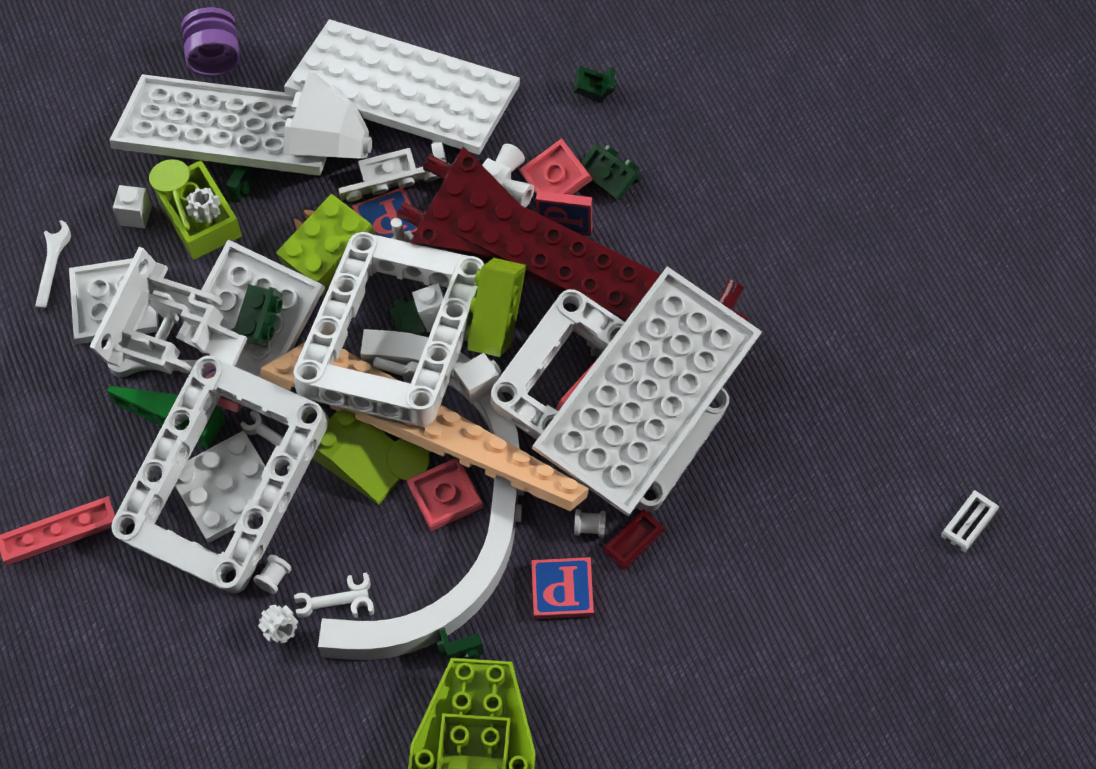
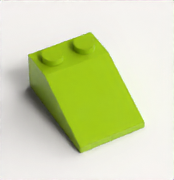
M348 410L336 411L329 419L328 428L312 459L378 505L401 480L391 473L387 465V452L394 441L374 425L357 420L355 413Z

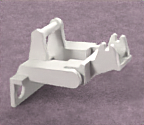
M139 247L91 342L90 348L104 362L118 367L121 366L124 358L169 374H172L173 370L189 374L192 367L178 360L180 351L173 343L166 341L173 324L178 323L179 316L177 314H179L188 324L198 327L191 342L201 353L208 354L235 366L242 349L246 350L248 347L247 337L220 326L223 315L216 307L220 308L223 300L214 294L164 279L168 267L156 263L144 248ZM144 259V269L139 274L138 267L140 262ZM148 306L152 307L164 318L155 337L137 332V328ZM107 334L108 341L106 346L102 349L101 342L103 337Z

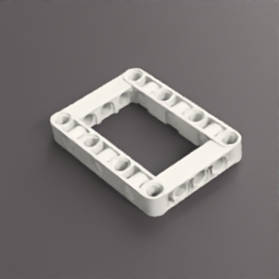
M360 232L353 235L348 242L295 365L294 380L297 394L312 401L401 421L415 426L423 427L431 424L436 418L465 340L466 328L468 324H471L473 314L469 312L472 298L477 296L478 286L474 285L477 270L484 266L483 261L475 256L439 250L373 235L368 232ZM376 272L397 276V279L407 278L424 282V285L428 286L439 283L440 286L447 287L411 384L332 365L334 360L337 361L348 335L347 328L352 317L355 318L365 295L367 280L369 276H372L373 273L376 274Z
M571 289L563 291L493 385L490 400L492 408L502 417L537 440L558 411L549 405L544 406L529 396L528 392L567 338L574 331L604 351L611 342L610 337L616 335L625 322L581 292ZM567 303H572L578 309L574 312H569L563 306ZM724 388L714 398L719 402L720 407L711 408L709 406L649 488L655 492L657 499L648 501L643 497L636 508L641 511L644 509L646 512H653L661 506L724 415L729 404V395ZM502 392H507L512 395L513 399L509 402H502L497 396Z
M204 356L200 358L192 368L113 519L111 527L114 536L124 543L233 594L240 593L250 582L328 428V415L319 404L215 357ZM212 369H216V374L212 378L206 379L207 373ZM223 396L288 425L289 428L280 446L276 445L261 475L262 481L253 498H249L233 529L235 534L226 551L216 554L194 541L191 542L182 538L171 530H165L155 525V522L220 397ZM312 413H317L316 420L306 424V418ZM189 419L188 427L180 430L181 423ZM285 465H290L288 474L280 476V469ZM162 471L160 480L153 482L154 475ZM263 517L262 526L258 529H253V522L257 518ZM135 523L134 531L126 535L128 525ZM236 570L235 579L232 582L226 583L228 572Z

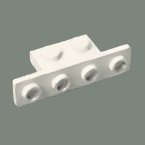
M407 148L358 161L363 182L342 187L338 190L340 200L346 199L348 202L361 199L362 195L373 193V195H380L388 192V188L396 186L407 188L414 185L415 181L425 179L426 182L440 177L424 171L423 167L416 168L411 150Z

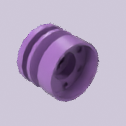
M207 7L194 10L184 17L181 27L186 66L191 72L211 77L229 73L237 67L240 62L235 18L230 12L221 8Z

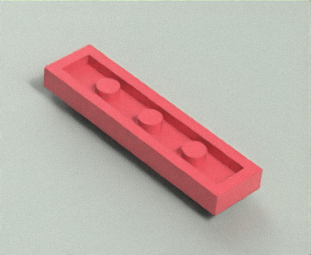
M109 496L1 534L0 553L4 564L7 566L112 528L111 525L115 512Z

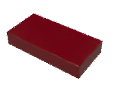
M643 509L603 548V553L625 571L665 532V527Z

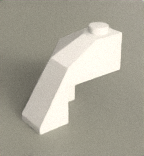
M303 73L300 80L301 92H296L291 106L292 111H295L293 119L287 118L285 124L283 154L367 158L368 153L372 149V138L369 137V130L356 104L318 75Z

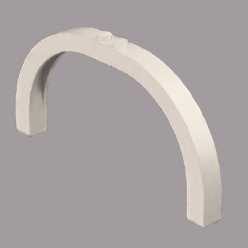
M364 329L360 353L361 359L372 366L376 356L404 365L411 361L419 363L428 337L405 332ZM460 352L454 369L471 359ZM453 370L448 385L466 397L456 383L455 371ZM491 393L472 403L482 415L492 434L520 449L516 425L502 417L492 408L490 403ZM502 393L497 396L500 401L507 402ZM496 477L494 479L490 523L484 546L470 571L449 593L419 611L388 620L351 621L322 618L318 643L321 657L348 660L391 658L417 651L435 643V640L440 639L439 629L445 628L447 636L460 628L489 599L507 567L513 547L516 522H521L522 505L518 504L519 495L524 496V491L513 487L511 481L506 478Z

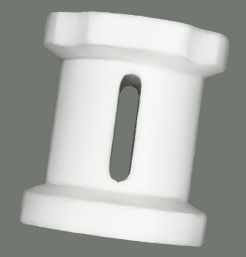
M576 509L574 535L579 536L580 533H591L604 537L606 512L601 511L599 514L582 513L580 509Z
M271 554L267 558V565L260 575L254 577L253 581L264 591L276 594L278 584L284 575L289 574L292 569L285 560Z

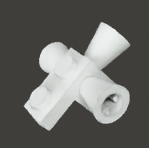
M504 144L496 161L487 158L483 166L520 205L527 207L534 193V185L511 180V172L525 161V157L516 146Z

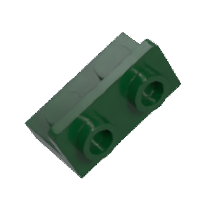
M594 143L581 164L592 177V181L618 200H621L635 179L641 181L643 178L637 173L639 167L627 158L624 162L617 159L616 157L619 153L609 145L605 144L602 148L597 143Z
M248 284L234 332L246 336L247 343L267 347L268 340L270 341L273 338L275 332L274 321L276 315L281 312L283 306V294L273 287L267 289Z

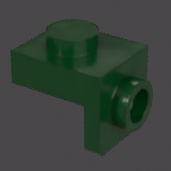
M580 66L575 72L573 93L603 102L616 88L617 80L614 79L615 69L609 67L602 74Z
M226 163L229 173L232 174L226 184L232 200L241 202L245 194H249L255 179L253 169L250 166Z
M407 297L391 302L393 308L387 309V313L391 316L397 332L418 335L427 331L418 314L414 300L408 302Z
M445 628L439 629L440 639L435 641L441 658L446 656L449 662L451 658L477 660L479 656L484 655L479 633L449 642Z

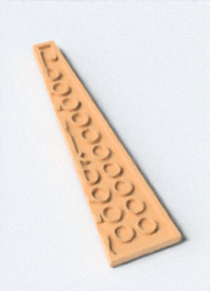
M305 342L262 367L260 378L290 391L295 388L294 368ZM345 349L341 350L337 361L334 360L332 364L346 369L397 380ZM330 405V408L339 412L341 410H348L355 413L357 420L374 425L378 429L443 457L446 453L460 459L459 463L466 467H470L473 464L485 469V475L494 479L496 477L506 478L511 481L513 487L529 492L566 510L571 511L587 498L589 488L443 405H440L435 420L423 427Z

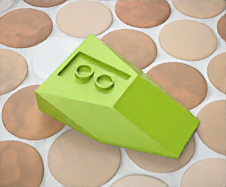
M451 658L411 743L408 769H535L536 753L513 663L507 661Z

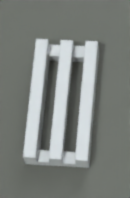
M974 490L943 530L941 537L945 540L948 538L951 540L952 545L960 546V550L966 553L996 514L999 506ZM976 500L981 502L958 533H953V529ZM986 506L990 508L966 541L963 540L962 537Z

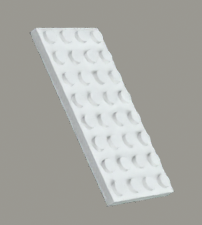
M329 19L284 85L285 94L295 97L296 92H301L300 80L302 74L314 73L353 101L364 119L442 142L459 149L464 147L469 152L480 155L518 89L520 78Z
M143 74L109 140L112 149L319 176L327 159L325 156L283 154L285 124L287 118L293 119L295 114L291 107L294 96L285 94V92Z
M667 266L534 443L532 449L629 517L754 345L762 331Z

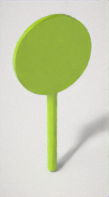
M165 160L153 167L149 174V182L156 191L173 194L184 228L189 230L190 226L178 194V190L183 188L189 181V169L182 161Z
M402 438L398 439L390 446L387 452L388 468L397 478L408 480L427 470L429 453L432 451Z

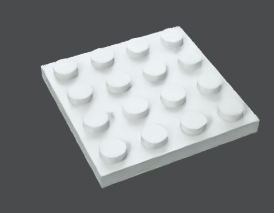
M228 240L201 289L223 300L222 306L220 308L216 307L223 315L220 326L234 332L248 284L267 289L273 287L283 294V306L281 312L276 315L274 321L275 332L273 338L270 341L268 340L267 347L248 343L247 349H242L235 364V367L260 377L262 367L294 348L325 286ZM184 321L176 338L197 348L191 341L198 327Z

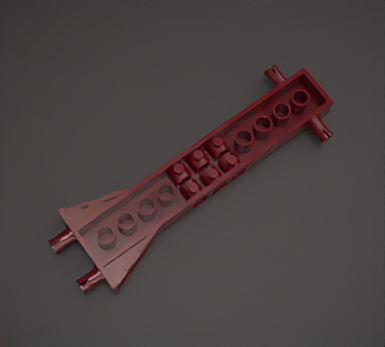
M462 147L455 162L452 164L432 154L427 157L430 161H425L423 170L444 179L427 211L423 212L404 201L401 204L403 210L398 209L397 218H401L417 227L410 243L466 256H475L482 261H490L493 258L524 264L526 265L525 276L559 293L569 289L579 291L624 322H626L661 275L520 205L464 147ZM729 279L718 302L749 322V317L733 309L741 292L744 290V286L737 283L732 292L735 281Z

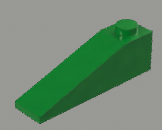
M109 386L107 389L113 404L161 427L178 397L177 394ZM216 405L197 444L209 449L226 422L222 407ZM189 419L181 423L180 430L188 427Z

